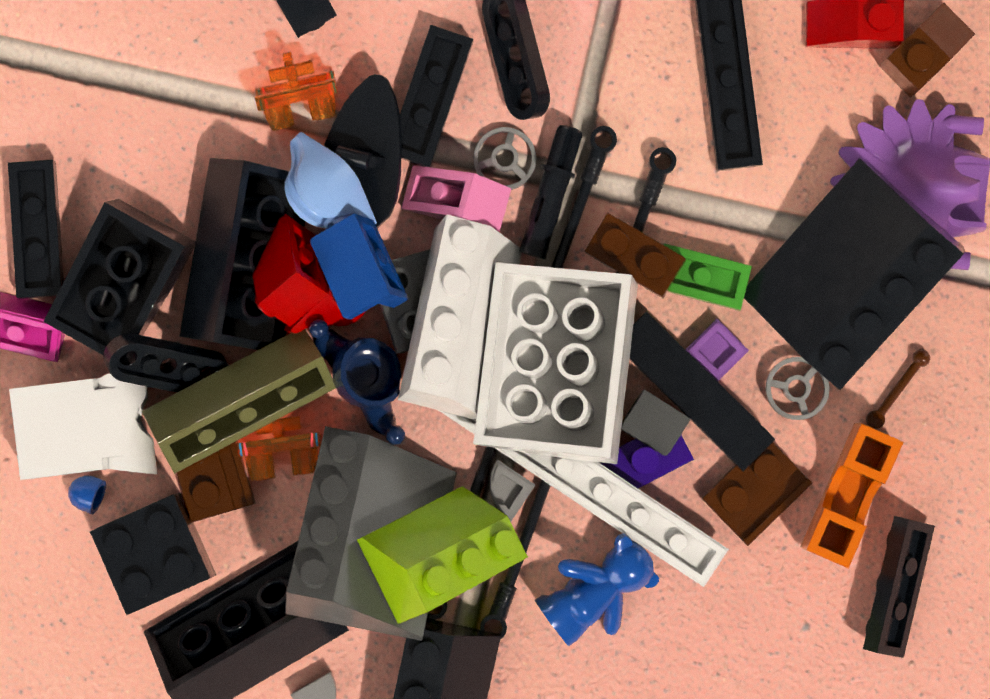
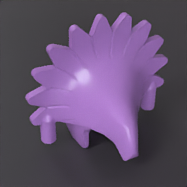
M918 99L913 103L906 121L894 107L888 105L883 109V130L866 122H861L857 125V131L864 148L841 147L839 149V156L850 168L861 157L952 237L972 235L986 230L987 224L984 221L990 158L974 151L954 146V133L982 136L984 127L983 117L955 115V107L952 104H948L932 120L925 102ZM846 173L832 177L830 180L831 185L835 186ZM964 252V255L951 269L969 270L970 252Z

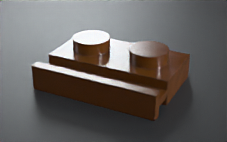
M238 441L177 472L191 523L256 504L242 456H240Z
M772 443L744 472L736 465L732 467L701 499L745 545L749 546L812 482Z

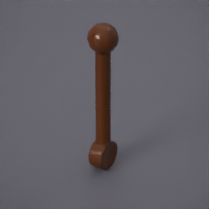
M919 349L913 354V363L878 410L871 411L867 415L866 422L870 427L878 429L884 425V415L919 368L929 364L930 354L926 350Z

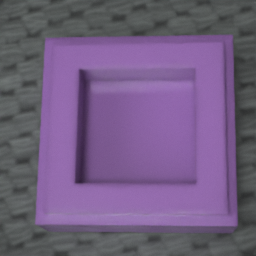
M715 319L685 349L717 382L749 351L718 319Z

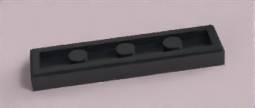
M695 0L717 172L762 166L763 161L742 0Z
M647 312L633 324L629 360L687 417L691 418V421L744 472L775 441V438Z

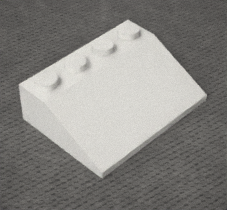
M495 263L474 445L573 460L617 464L638 284L632 275Z

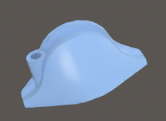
M303 132L297 134L290 141L291 169L285 180V194L294 212L307 223L325 229L330 228L353 213L374 220L376 225V219L361 183L351 167L339 155Z

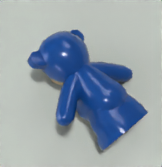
M622 533L615 538V547L606 553L602 567L573 559L560 561L558 571L563 576L572 579L567 582L564 589L555 591L550 595H541L535 599L542 613L568 646L575 643L589 626L600 619L603 613L605 632L608 635L616 634L621 626L623 610L622 593L638 591L643 587L653 588L658 584L659 577L654 572L653 560L650 554L641 545L631 541L628 535Z

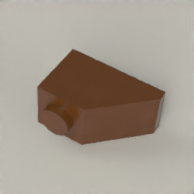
M942 3L879 67L911 98L962 49L975 33L945 3Z

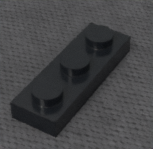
M430 25L400 113L402 160L423 167H431L474 42L472 38Z
M40 160L8 163L16 298L57 296L64 282L56 161Z
M894 516L891 530L887 536V548L881 573L876 582V595L871 616L866 624L864 650L904 658L935 528L934 525Z

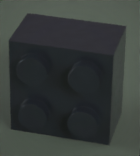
M181 493L170 495L90 531L126 616L216 576V572L194 522L191 523Z

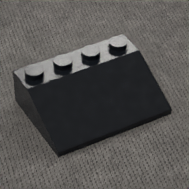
M860 157L747 284L744 299L805 361L841 390L964 255V246Z

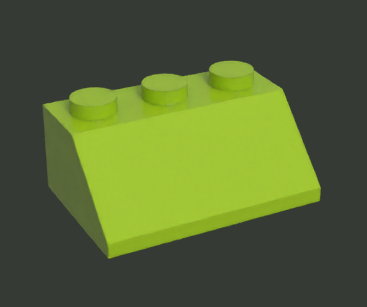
M463 486L357 539L398 624L435 609L528 558L508 516Z

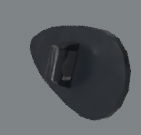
M374 74L364 80L346 100L331 127L324 146L339 155L355 172L376 219V227L379 228L391 216L398 199L401 178L402 136L399 108L391 84L385 76Z

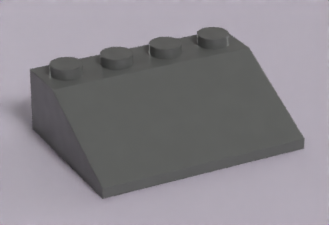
M325 426L286 591V614L422 641L428 612L402 623H397L357 539L453 491L457 472L371 435Z

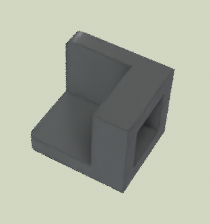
M644 389L622 421L621 430L631 437L640 440L658 453L667 456L691 418Z

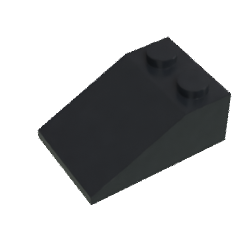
M120 199L104 202L43 322L104 355V350L109 342L117 336L127 333L144 335L179 278L195 247V241Z

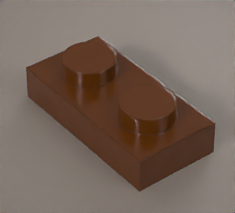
M608 212L584 251L618 273L632 275L637 284L662 299L686 262L685 257Z

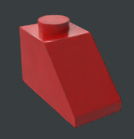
M904 0L807 1L806 47L896 49L904 41Z
M285 214L279 219L253 273V281L256 293L255 301L259 309L268 317L273 318L275 316L291 327L328 296L329 292L325 275L310 243L311 238L316 235Z

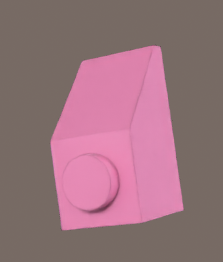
M413 165L401 208L440 220L448 214L489 225L500 232L511 188L475 173Z

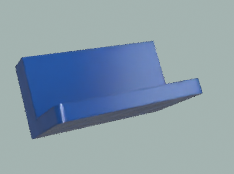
M353 213L311 238V246L343 318L353 319L377 304L395 308L409 300L374 220Z

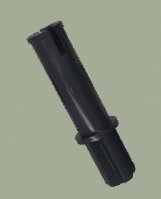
M560 125L557 128L546 165L541 164L540 169L544 170L532 206L524 238L519 248V252L546 260L570 179L575 178V174L571 171L582 139V132L574 127Z

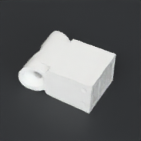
M109 373L94 379L9 389L20 480L106 469L157 474L154 441L141 422V411H143L148 399L147 386L116 380Z

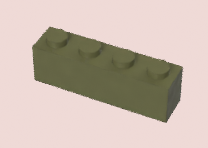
M306 329L299 333H290L141 412L175 474L336 389L322 355Z

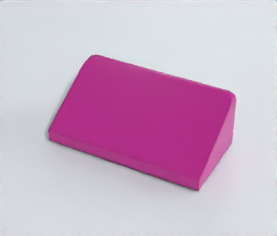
M0 292V349L58 362L65 334L43 322L52 304L29 298L18 299L16 295Z

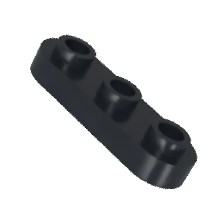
M483 0V19L506 106L512 116L519 120L539 118L545 114L549 107L550 92L526 0Z
M133 333L122 334L111 340L106 346L103 355L110 374L116 380L172 392H179L229 366L225 357L217 351ZM170 358V360L166 363H162L164 360Z

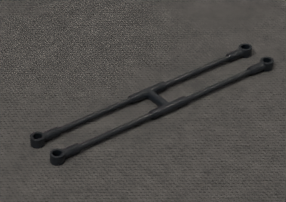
M608 126L597 127L590 136L591 149L580 177L582 184L551 267L563 268L592 186L597 184L607 155L616 146V133ZM602 132L609 134L612 140L611 145L607 148L597 146L595 143V136ZM657 148L649 157L650 171L639 201L642 203L633 225L635 229L642 233L652 206L655 207L657 204L656 202L667 175L676 166V156L668 148ZM658 154L667 155L671 161L670 167L664 170L657 168L654 163L655 156ZM485 447L470 489L478 497H480L497 450L493 447ZM542 479L519 539L526 553L551 486ZM524 560L508 569L504 582L499 584L489 614L483 617L480 623V630L485 631L486 622L496 619L502 624V630L499 633L501 634L500 639L506 634L507 625L505 620L517 590L514 586ZM447 602L442 604L443 608L439 613L431 614L428 612L427 618L436 620L444 616L447 611Z

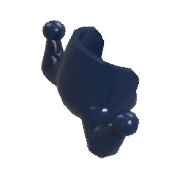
M316 319L312 321L309 332L314 337L313 342L320 354L332 367L333 383L338 394L349 404L361 408L371 429L386 436L390 444H400L405 439V431L399 425H396V418L391 402L400 393L401 367L396 352L384 342L374 338L358 337L351 341L333 329H329L325 320Z

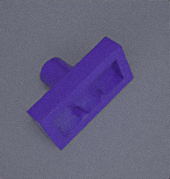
M681 435L667 456L658 453L635 438L619 447L617 464L599 463L636 488H640L693 461L694 458Z

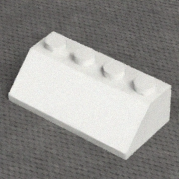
M447 214L434 229L398 400L476 420L495 263L520 264L522 254L519 252V246L493 227Z

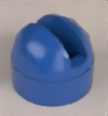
M88 475L75 479L68 488V497L71 504L79 510L93 515L103 500L106 481Z

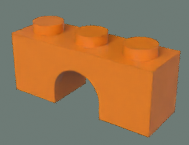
M862 423L853 424L800 548L849 569L867 528L864 524L869 507L880 486L886 484L904 443L903 441Z

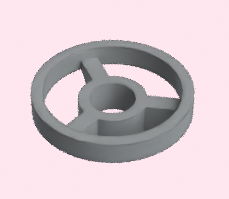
M500 127L487 132L479 140L474 151V167L477 174L485 177L481 169L494 166L500 172L513 171L521 180L504 186L511 188V190L522 186L530 179L536 166V151L533 143L523 132L510 127ZM498 133H508L505 144L497 146L493 150L491 158L478 162L480 148L488 138ZM514 135L522 138L531 151L532 163L527 174L517 165L518 153L512 146ZM502 150H508L513 154L514 160L509 166H501L496 161L497 154Z
M802 357L787 358L776 364L767 377L765 386L767 400L773 410L782 417L791 420L808 419L819 413L825 406L830 391L829 381L820 374L824 384L823 397L819 405L809 412L805 399L808 398L811 392L809 380L818 371L811 367L803 376L793 375L784 382L773 380L778 369L787 363L804 362L809 364ZM793 380H800L805 386V391L800 397H793L789 393L788 387ZM771 387L782 389L784 396L788 400L797 402L802 415H791L782 411L772 398Z

